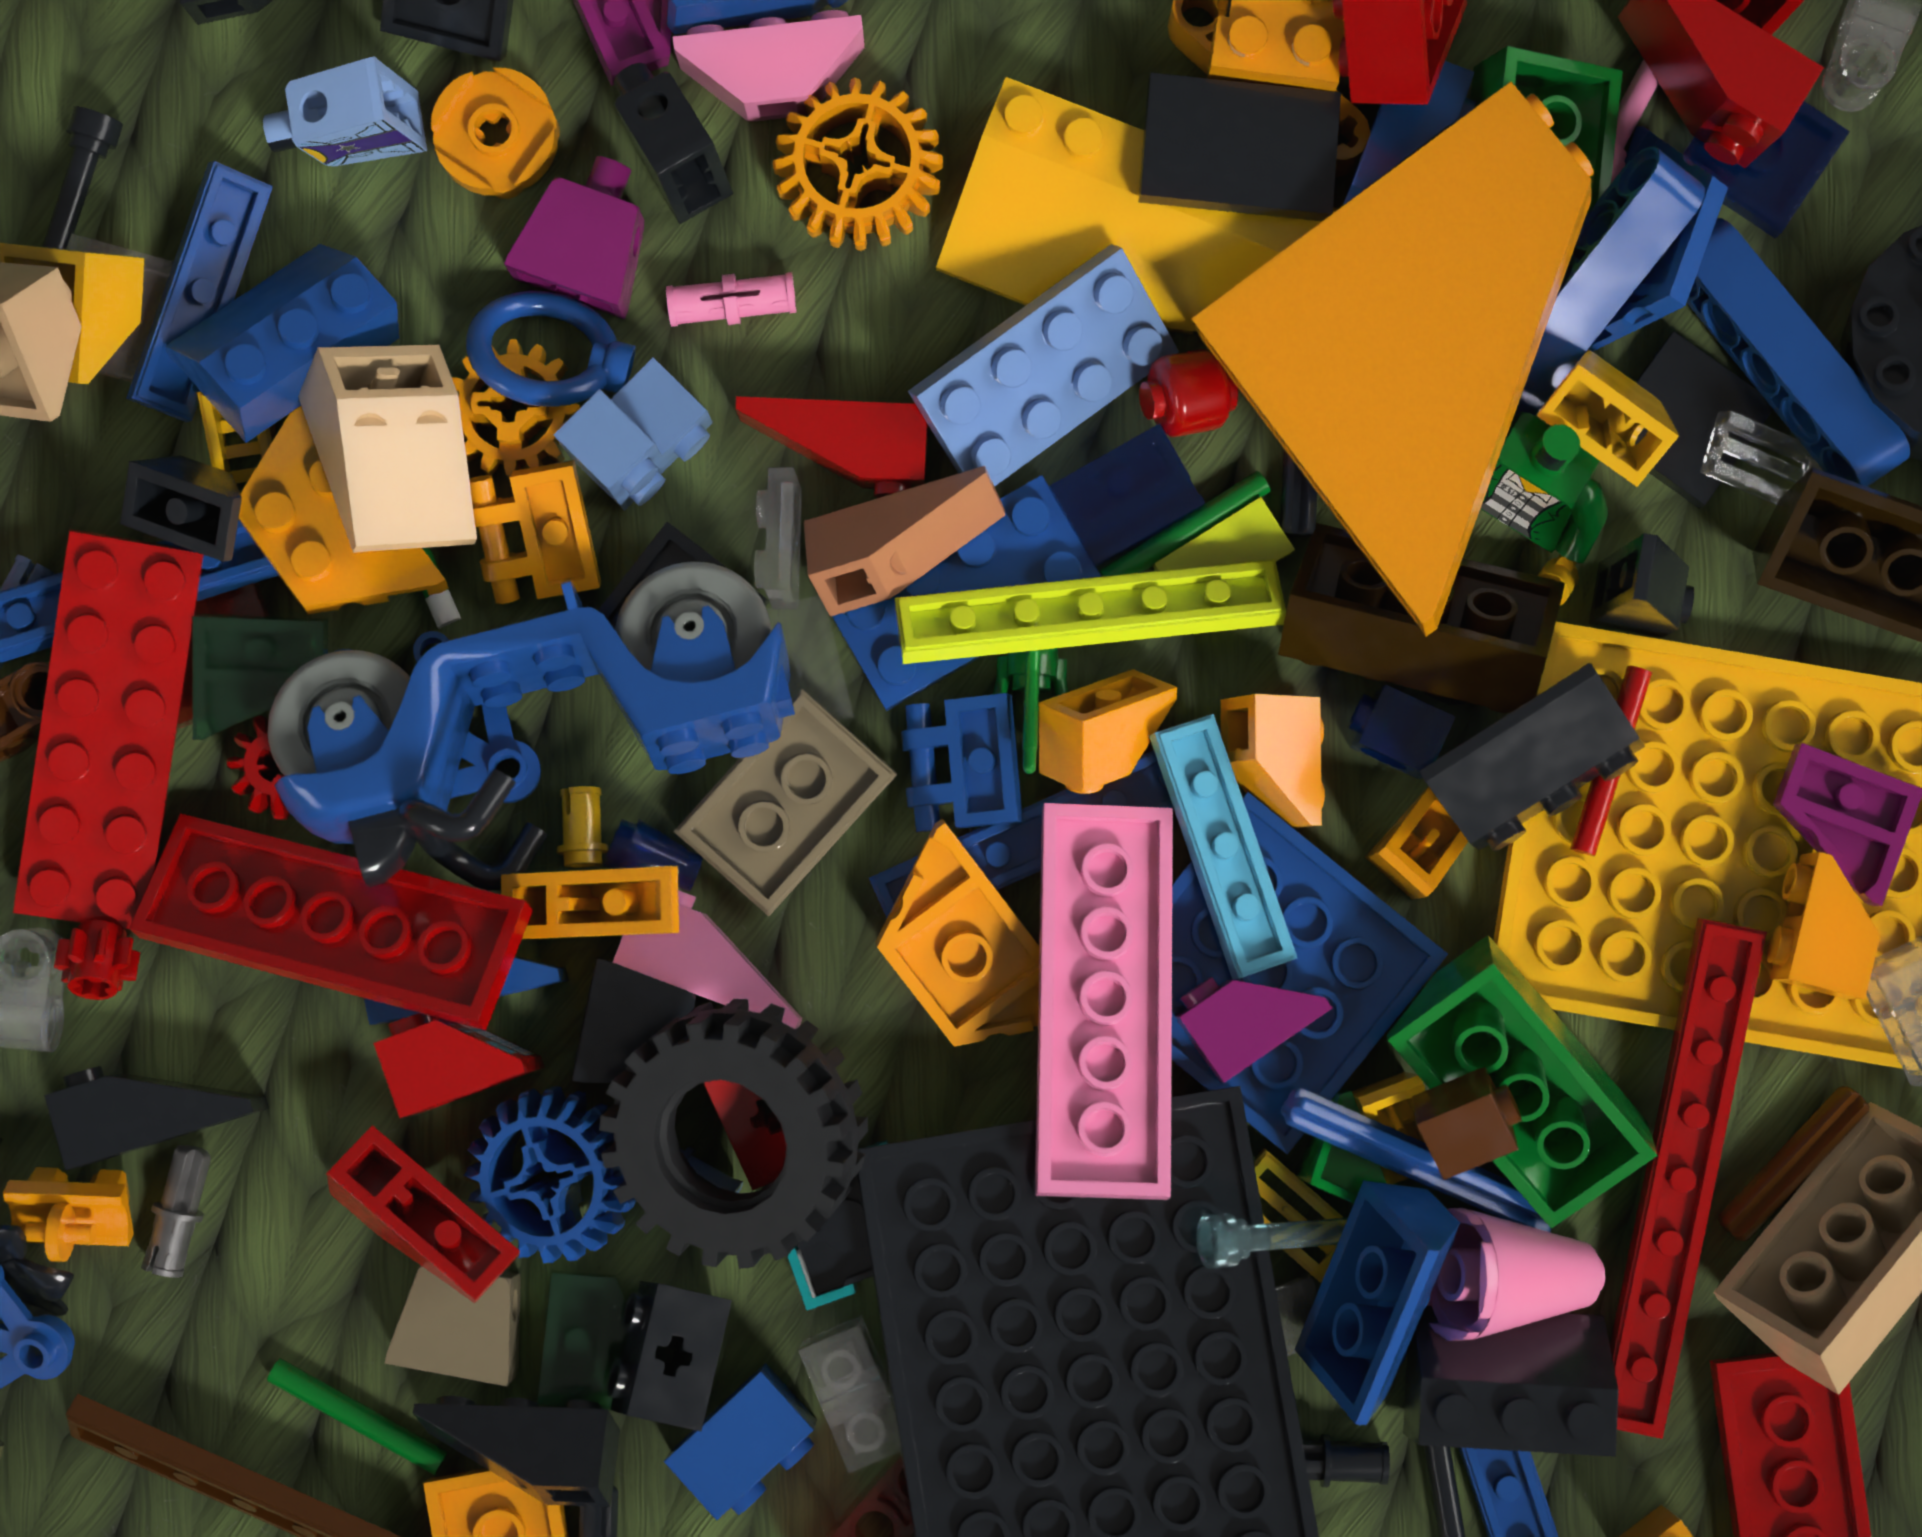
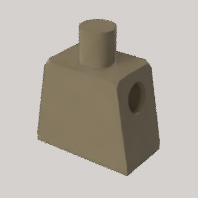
M420 1265L386 1353L384 1364L508 1386L517 1377L519 1369L520 1273L505 1270L480 1299L473 1303Z

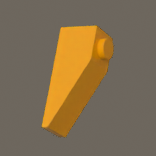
M678 866L501 874V895L525 900L533 910L522 939L679 933Z

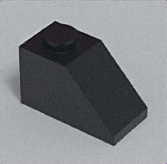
M181 455L129 461L120 524L223 562L232 561L242 496L232 473Z

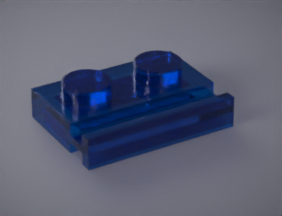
M1160 423L1049 486L1096 567L1205 504L1203 497L1198 494L1190 480L1189 473Z

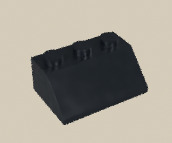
M1588 663L1427 765L1419 772L1469 843L1478 850L1489 845L1492 851H1497L1520 838L1526 832L1522 823L1545 810L1548 817H1551L1572 806L1582 797L1578 788L1597 776L1601 775L1603 780L1607 782L1628 771L1639 761L1634 753L1644 748L1645 745L1592 664Z
M1426 1306L1407 1348L1404 1435L1418 1445L1616 1457L1619 1389L1603 1315L1564 1313L1470 1341H1448L1435 1333L1429 1323L1439 1322L1432 1306Z

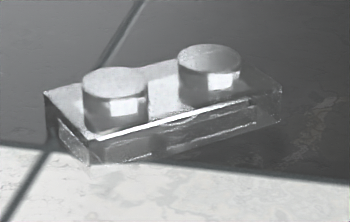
M793 467L768 468L767 490H758L756 497L757 524L759 528H766L765 550H756L755 585L757 589L764 588L773 609H798L802 489Z

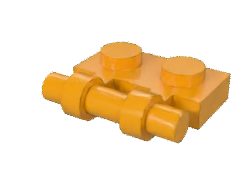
M574 460L511 471L509 479L514 497L497 498L492 475H482L469 479L475 526L478 527L485 558L479 561L484 581L491 582L496 604L511 603L520 599L516 578L531 575L537 599L564 595L561 582L569 580L574 584L577 592L600 588V573ZM519 520L526 551L520 553L509 552L503 523Z

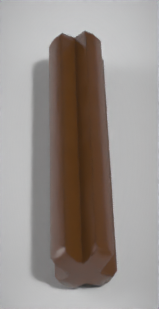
M1848 1086L1838 1087L1719 1214L1718 1221L1724 1230L1739 1241L1749 1240L1869 1112L1870 1106L1866 1100Z

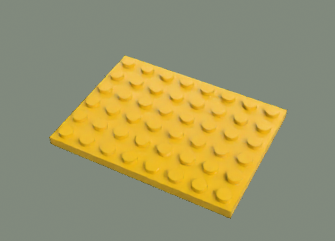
M1556 622L1537 696L1583 666L1591 663L1616 701L1627 666L1646 669L1652 672V676L1635 727V731L1645 747L1634 753L1639 760L1638 763L1620 775L1595 857L1570 849L1591 781L1578 788L1582 797L1564 811L1548 817L1545 810L1522 823L1526 832L1509 844L1507 849L1493 939L1497 946L1552 1010L1675 1030L1697 918L1763 930L1767 932L1745 1043L1922 1072V797L1883 905L1871 906L1866 904L1856 894L1881 935L1866 998L1843 999L1772 980L1770 975L1773 964L1767 961L1770 937L1776 926H1783L1789 902L1783 900L1782 897L1786 873L1792 863L1799 862L1801 854L1816 852L1773 806L1794 745L1799 743L1807 744L1922 788V683Z

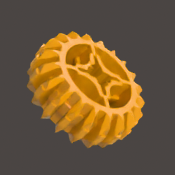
M854 77L849 83L850 94L840 96L838 87L835 83L829 81L825 86L826 102L821 104L815 96L809 95L804 102L808 117L799 113L789 112L786 122L794 134L785 133L777 135L776 147L785 156H780L773 160V170L775 175L786 178L777 185L780 199H795L788 209L793 221L802 220L811 215L807 224V233L811 237H817L829 226L831 227L829 240L832 247L839 248L844 241L845 234L850 233L854 234L856 250L862 251L866 249V234L876 232L878 241L882 246L891 244L889 226L893 224L900 232L909 235L913 231V223L907 211L923 217L929 214L930 204L922 195H937L939 193L940 180L931 175V173H935L943 168V156L930 151L939 144L937 131L932 129L921 130L927 122L926 111L923 108H918L905 114L909 105V95L901 91L888 102L886 101V84L881 80L877 81L872 88L871 95L862 93L861 81ZM857 122L854 130L848 136L840 139L824 137L822 142H819L821 137L833 128L846 123ZM880 126L892 132L902 142L910 158V167L896 164L895 156L888 155L877 147ZM866 143L869 170L862 165L863 173L855 174L852 185H850L847 160L849 159L854 164L853 156H861ZM808 162L820 165L822 173L829 174L838 180L837 189L839 196L836 204L825 199L812 186L806 174ZM894 187L899 188L884 202L867 208H859L863 197L874 190L892 192Z

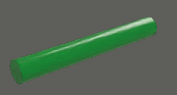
M1258 470L1100 569L1101 577L1142 573L1154 566V563L1256 499L1271 492L1266 479Z
M282 1358L275 1363L267 1377L269 1383L433 1475L437 1474L448 1455V1452Z

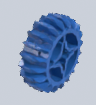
M552 1086L546 1089L542 1096L537 1089L533 1088L521 1093L518 1102L510 1098L497 1106V1116L492 1115L481 1122L478 1128L484 1137L472 1141L467 1149L480 1161L467 1167L463 1175L480 1183V1188L470 1193L468 1202L476 1204L484 1202L488 1212L483 1214L481 1218L489 1225L496 1222L501 1227L499 1233L509 1242L515 1238L518 1240L519 1258H529L539 1250L543 1264L555 1262L562 1254L568 1261L578 1260L585 1255L586 1248L590 1251H597L608 1242L607 1233L614 1235L625 1225L626 1221L620 1212H627L635 1205V1198L620 1204L613 1192L625 1179L620 1166L604 1168L601 1153L614 1143L613 1133L599 1130L601 1115L608 1110V1105L600 1103L587 1111L586 1092L576 1091L566 1099L562 1087ZM523 1133L526 1145L521 1147L524 1163L521 1172L513 1175V1153ZM563 1133L574 1140L583 1151L573 1149L566 1142ZM544 1170L546 1172L556 1171L557 1174L568 1170L573 1171L561 1179L559 1177L549 1178V1176L533 1178ZM593 1174V1197L586 1214L582 1218L578 1205L583 1201L581 1183L584 1177ZM524 1199L532 1201L538 1207L540 1213L535 1211Z

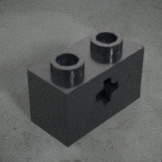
M640 1281L638 1293H631L623 1313L622 1328L628 1332L622 1358L617 1357L614 1360L608 1375L607 1396L612 1397L610 1410L627 1416L702 1431L732 1300L664 1284ZM657 1346H666L674 1349V1356L671 1362H662L659 1359H655Z

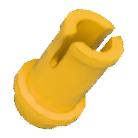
M577 786L561 789L563 845L557 847V854L564 856L565 867L585 868L601 866L602 854L608 852V845L603 844L601 838V788Z

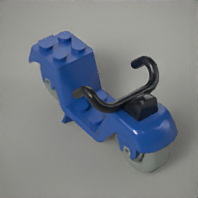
M683 562L664 567L642 580L623 603L617 617L615 630L603 613L592 607H583L574 584L569 580L561 582L568 610L438 643L420 658L413 669L411 677L391 660L372 652L361 650L330 652L310 660L297 669L285 681L274 699L268 720V740L274 761L284 777L277 781L275 788L287 811L310 833L335 844H354L360 871L369 888L385 883L402 869L417 841L430 857L469 884L487 891L501 890V874L525 873L548 835L535 825L526 822L503 860L496 865L484 863L453 842L466 841L479 835L490 824L516 783L506 774L492 768L464 812L455 815L447 812L475 706L482 704L489 708L509 706L520 701L524 693L544 688L553 692L571 690L582 685L586 677L599 674L655 770L668 769L670 774H684L702 768L706 764L705 759L731 753V756L735 758L754 756L767 750L770 742L780 738L783 718L795 714L788 688L791 674L781 622H777L772 630L770 618L761 597L749 582L734 571L707 562Z

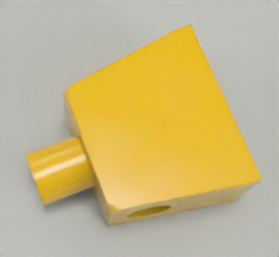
M1590 350L1586 351L1537 413L1539 418L1551 426L1565 425L1573 429L1580 439L1581 448L1636 487H1638L1679 437V433L1662 402ZM1643 428H1646L1648 430L1646 435L1635 445L1638 435Z

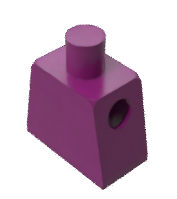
M597 156L585 186L563 178H554L507 255L504 265L513 279L544 291L572 297L591 308L625 320L629 310L645 223L639 207L621 199L632 172L631 169L613 159Z

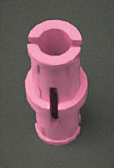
M792 272L785 273V275L736 280L735 274L722 275V282L673 287V285L666 286L667 307L671 327L678 326V324L727 319L728 325L741 324V317L790 312V314L796 313Z

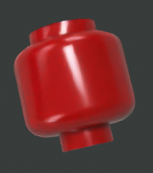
M1207 349L1165 355L1156 359L1149 369L1147 381L1142 382L1140 385L1139 401L1144 416L1148 420L1153 419L1161 432L1169 437H1180L1221 428L1228 419L1229 413L1235 410L1237 406L1238 387L1214 355Z

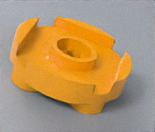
M493 68L495 72L484 71L476 75L471 71L453 80L443 90L435 103L431 115V130L433 131L435 151L445 171L460 186L480 195H494L500 199H511L518 196L523 189L535 184L547 172L558 149L560 127L546 94L528 76L509 68ZM501 118L508 120L509 123L507 124L506 131L509 138L503 144L496 142L492 146L484 145L486 137L480 130L481 125L485 121L495 125Z

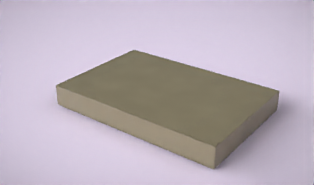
M801 689L792 699L795 714L783 718L780 738L770 742L769 748L760 754L739 758L674 830L681 839L767 916H770L897 775L889 765L804 689Z

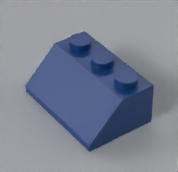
M318 244L167 344L165 348L170 357L247 443L301 406L298 396L318 347L389 346L398 340L397 302L356 256Z
M1363 1180L1294 1349L1357 1425H1367L1389 1393L1399 1367L1406 1357L1409 1343L1423 1310L1429 1302L1433 1286L1447 1253L1452 1248L1455 1234L1460 1225V1222L1428 1189Z

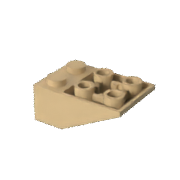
M440 345L318 347L298 398L352 551L366 552L475 544L477 534L459 396Z

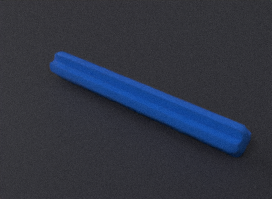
M1303 1088L1292 1090L1288 1100L1282 1105L1281 1113L1285 1116L1286 1124L1498 1218L1547 1232L1552 1230L1508 1179L1477 1166L1444 1180L1426 1143Z

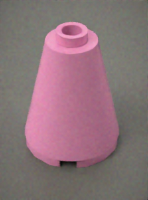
M1466 1208L1447 1209L1460 1222V1225L1427 1306H1432L1439 1322L1429 1323L1435 1333L1446 1340H1474L1588 1307L1598 1298L1605 1283V1268L1595 1249L1590 1244Z

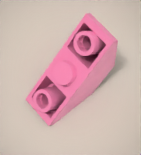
M842 10L822 11L814 14L810 21L786 23V20L778 17L761 18L752 21L749 24V28L724 30L722 26L713 24L699 25L690 28L687 31V35L673 36L674 51L680 69L748 122L786 118L789 112L799 113L803 116L808 115L804 104L808 96H815L821 102L826 96L825 86L829 81L836 84L865 48L861 15L849 16L847 12Z

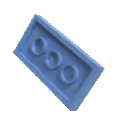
M1110 244L908 390V393L957 473L985 466L995 487L1147 376L1152 363L1156 359L1165 355L1177 354L1179 351L1123 249Z

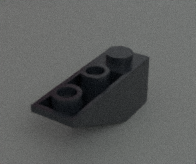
M441 1396L436 1399V1404L414 1403L413 1414L430 1435L546 1505L611 1507L620 1429L609 1410L603 1409L601 1404L589 1400L576 1399L566 1401L563 1408L539 1407L538 1403L529 1399L505 1398L500 1401L499 1406L475 1405V1402L471 1399L460 1396Z

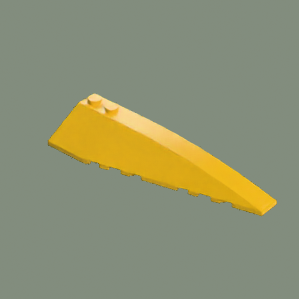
M1005 77L978 145L938 259L936 271L1027 305L1110 244H1113L1123 249L1168 331L1193 334L1194 331H1197L1191 318L1322 221L1138 203L1144 130ZM1333 207V213H1334L1335 211L1338 210V209L1335 208V207Z

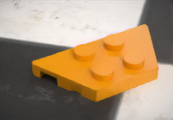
M302 406L289 413L240 493L242 500L238 520L306 613L309 615L339 610L342 606L349 603H359L365 606L390 602L389 596L422 590H427L429 595L440 594L448 589L446 579L422 548L366 552L352 551Z
M942 818L934 824L875 941L876 946L954 1047L984 1041L988 1036L1002 1033L1011 1036L1034 1031L1033 1027L1038 1026L1039 944Z

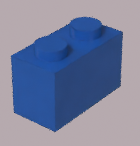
M764 1363L704 1419L702 1431L692 1430L669 1452L664 1463L716 1520L730 1508L739 1516L767 1489L760 1480L778 1463L786 1471L789 1470L814 1446L815 1443L808 1435L814 1430L817 1419L773 1370Z

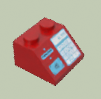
M422 1013L414 1014L388 1024L391 1036L373 1043L399 1118L426 1112L545 1068L540 1055L487 1030Z

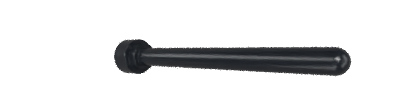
M73 107L66 132L71 134L68 145L74 150L42 247L69 250L98 159H106L108 150L116 149L123 128V124L120 121L88 108Z

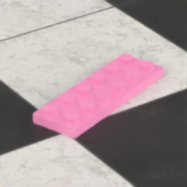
M1044 803L1041 829L1035 1196L1168 1200L1171 1197L1173 808Z

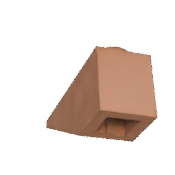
M978 467L805 520L804 532L808 577L830 617L891 599L1004 517L1005 508L986 467Z

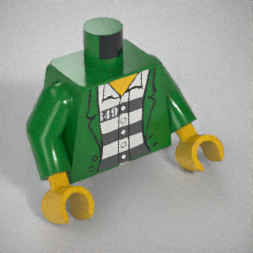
M1520 412L1513 417L1480 509L1550 553L1556 549L1559 553L1558 558L1547 561L1537 576L1565 583L1560 603L1562 605L1578 584L1579 574L1575 567L1576 563L1585 562L1608 516L1602 486L1593 479L1600 460L1580 447V439L1577 433L1570 427L1565 425L1550 426L1531 413Z

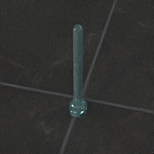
M1475 1207L1466 1208L1469 1210L1489 1215V1213ZM1231 1213L1204 1215L1200 1218L1197 1226L1198 1253L1203 1265L1208 1269L1235 1267L1241 1259H1247L1250 1253L1255 1251L1337 1245L1348 1217L1248 1225L1244 1219H1236Z

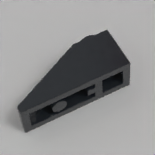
M1643 533L1599 562L1589 624L1658 637H1665L1679 630L1680 623L1685 624L1689 620L1694 603V587L1686 585L1689 566L1657 535Z
M101 1066L62 1077L66 1089L44 1095L65 1170L91 1165L269 1109L266 1096L132 1074L104 1076Z

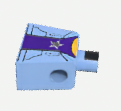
M376 57L361 59L289 81L285 88L288 110L267 114L263 118L264 134L273 152L299 148L325 166H340L427 151L418 90Z

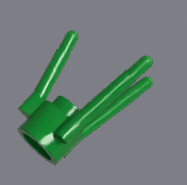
M1058 648L1007 653V656L997 657V677L992 695L1007 693L1010 680H1013L1012 690L1025 693L1023 770L1027 774H1032L1036 770L1039 693L1050 692L1051 682H1053L1055 696L1069 692L1067 686V659L1058 658Z

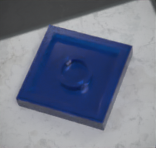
M1804 101L1784 134L1746 168L1739 164H1725L1713 158L1705 150V143L1695 137L1692 138L1682 154L1728 187L1723 201L1725 206L1776 239L1783 232L1850 131Z

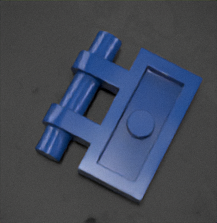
M1002 693L944 700L946 725L932 727L930 704L921 703L905 706L907 730L901 731L903 751L909 752L912 787L906 788L907 807L914 808L916 833L931 832L934 824L940 820L939 806L945 804H953L955 827L957 828L1023 822L1012 695ZM948 747L951 783L937 784L934 749Z

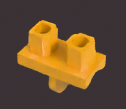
M36 1167L27 1181L8 1180L3 1191L4 1202L8 1204L11 1213V1225H17L22 1229L27 1243H45V1252L48 1260L51 1262L67 1261L72 1253L74 1244L129 1246L134 1235L129 1207V1187L126 1173L123 1170L100 1169L98 1173L93 1175L90 1183L69 1182L68 1175L59 1168Z

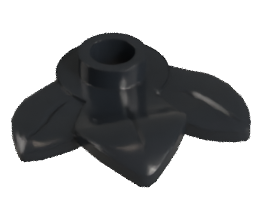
M0 1225V1265L4 1270V1279L31 1313L53 1316L66 1315L69 1309L61 1298L68 1290L74 1278L73 1273L46 1267L26 1259L27 1242L22 1229L17 1225Z

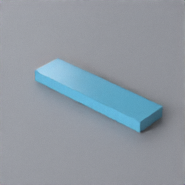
M1214 714L1151 734L1149 738L1232 980L1240 979L1297 959Z

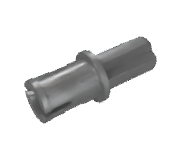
M179 1145L174 1150L161 1202H154L151 1209L156 1216L149 1246H147L145 1258L141 1266L144 1271H152V1274L171 1278L183 1276L188 1255L187 1251L195 1224L202 1222L204 1213L199 1211L198 1207L211 1161L207 1150L190 1145Z

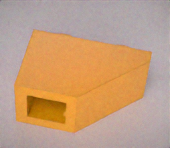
M1251 694L1221 699V737L1237 783L1246 793L1252 794L1292 828L1322 826V807L1325 800V789L1321 781V744L1324 738V724L1321 719L1320 697Z
M1822 852L1801 854L1799 862H1794L1789 867L1783 883L1782 897L1783 900L1789 902L1783 926H1776L1768 944L1767 961L1773 964L1770 979L1843 999H1865L1881 935L1834 857Z

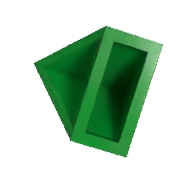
M1342 1088L1332 1098V1102L1360 1114L1352 1090ZM1311 1136L1295 1172L1297 1177L1307 1183L1353 1204L1363 1180L1386 1183L1380 1165L1314 1136Z

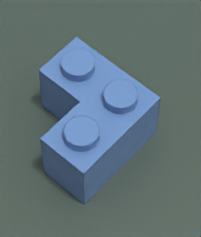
M652 358L611 399L599 389L554 434V437L570 458L625 511L633 502L638 506L645 504L659 491L665 482V478L661 474L678 457L683 461H687L705 445L710 437L706 429L713 422L708 411L663 366Z

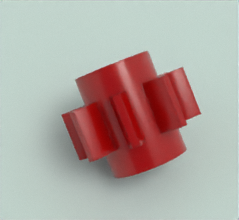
M90 920L81 923L78 928L72 929L71 939L58 940L53 968L63 970L61 981L68 983L67 987L73 994L86 999L103 1000L115 996L117 991H122L123 980L136 981L141 952L132 950L134 939L126 937L127 933L120 925L104 920Z

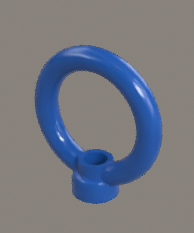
M521 291L493 300L475 315L466 335V351L470 364L476 374L490 388L514 401L541 407H560L576 404L589 399L599 389L617 393L629 382L636 351V345L617 341L609 324L594 309L572 297L548 291ZM526 316H544L559 319L573 325L587 336L593 348L588 368L581 374L565 380L541 381L523 377L501 364L492 350V337L496 330L508 321Z

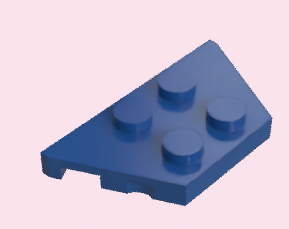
M1644 126L1636 127L1624 162L1627 164L1642 149L1650 146L1657 147L1704 185L1705 196L1692 219L1588 348L1592 352L1686 306L1728 190L1725 184Z

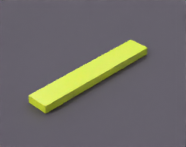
M1275 559L895 598V613L903 664L1284 625L1286 607Z

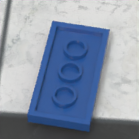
M1043 475L1000 498L1005 508L1004 517L891 599L831 616L886 711L983 657L903 664L895 613V598L1101 577Z

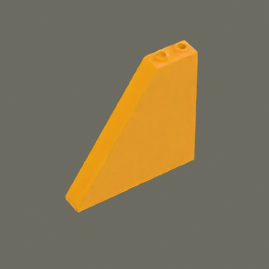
M1512 82L1498 90L1191 318L1200 339L1218 360L1234 384L1426 637L1435 631L1439 625L1591 204L1590 176L1594 174V170L1589 160L1575 143L1570 142L1564 146L1550 129L1554 126V121L1545 105L1532 93L1525 98Z

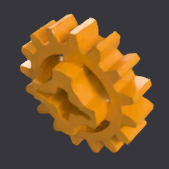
M510 339L507 353L499 355L492 346V350L500 363L523 377L528 378L529 372L544 381H559L568 369L560 358L545 365L547 353L543 346L536 344L530 350L528 356L523 354L517 339ZM466 356L462 362L470 374L465 380L452 377V380L459 394L464 439H468L465 442L467 461L470 462L482 454L480 468L485 474L493 475L499 465L503 464L508 477L511 471L521 470L523 465H528L530 468L543 466L541 459L546 456H550L559 463L563 462L565 458L558 447L559 442L554 437V434L581 408V405L541 407L523 404L527 410L517 411L515 421L509 422L501 413V410L511 409L513 400L499 394L490 387L485 392H479L486 383L476 374ZM474 423H480L483 427H495L497 429L499 448L485 442L478 434ZM542 428H549L537 442L529 446V440Z

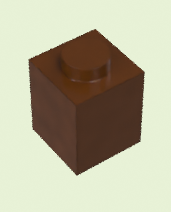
M1485 1066L1412 1096L1416 1125L1444 1180L1518 1150L1513 1125L1522 1121L1521 1114L1507 1084L1495 1088Z

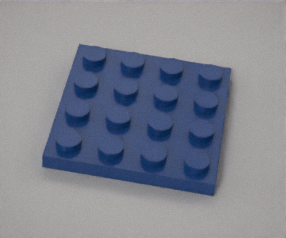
M1247 792L1242 798L1297 959L1235 980L1325 997L1332 1009L1225 1083L1218 1081L1174 1017L1186 1009L1180 998L1210 977L1214 978L1218 986L1226 980H1232L1191 860L1172 883L1171 1061L1208 1091L1240 1086L1247 1123L1281 1151L1288 1154L1305 1133L1287 1125L1285 1116L1281 1113L1282 1105L1288 1100L1291 1091L1303 1088L1331 1101L1446 958L1448 953L1257 798Z

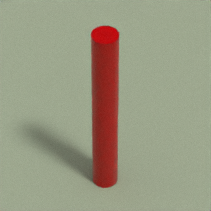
M1627 666L1616 702L1635 730L1652 672L1636 666ZM1601 775L1591 780L1570 847L1571 850L1595 857L1620 776L1607 782L1603 780Z

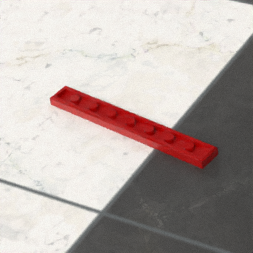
M1697 918L1653 1132V1141L1658 1156L1649 1161L1646 1166L1610 1342L1619 1389L1617 1430L1663 1439L1767 932L1763 930Z

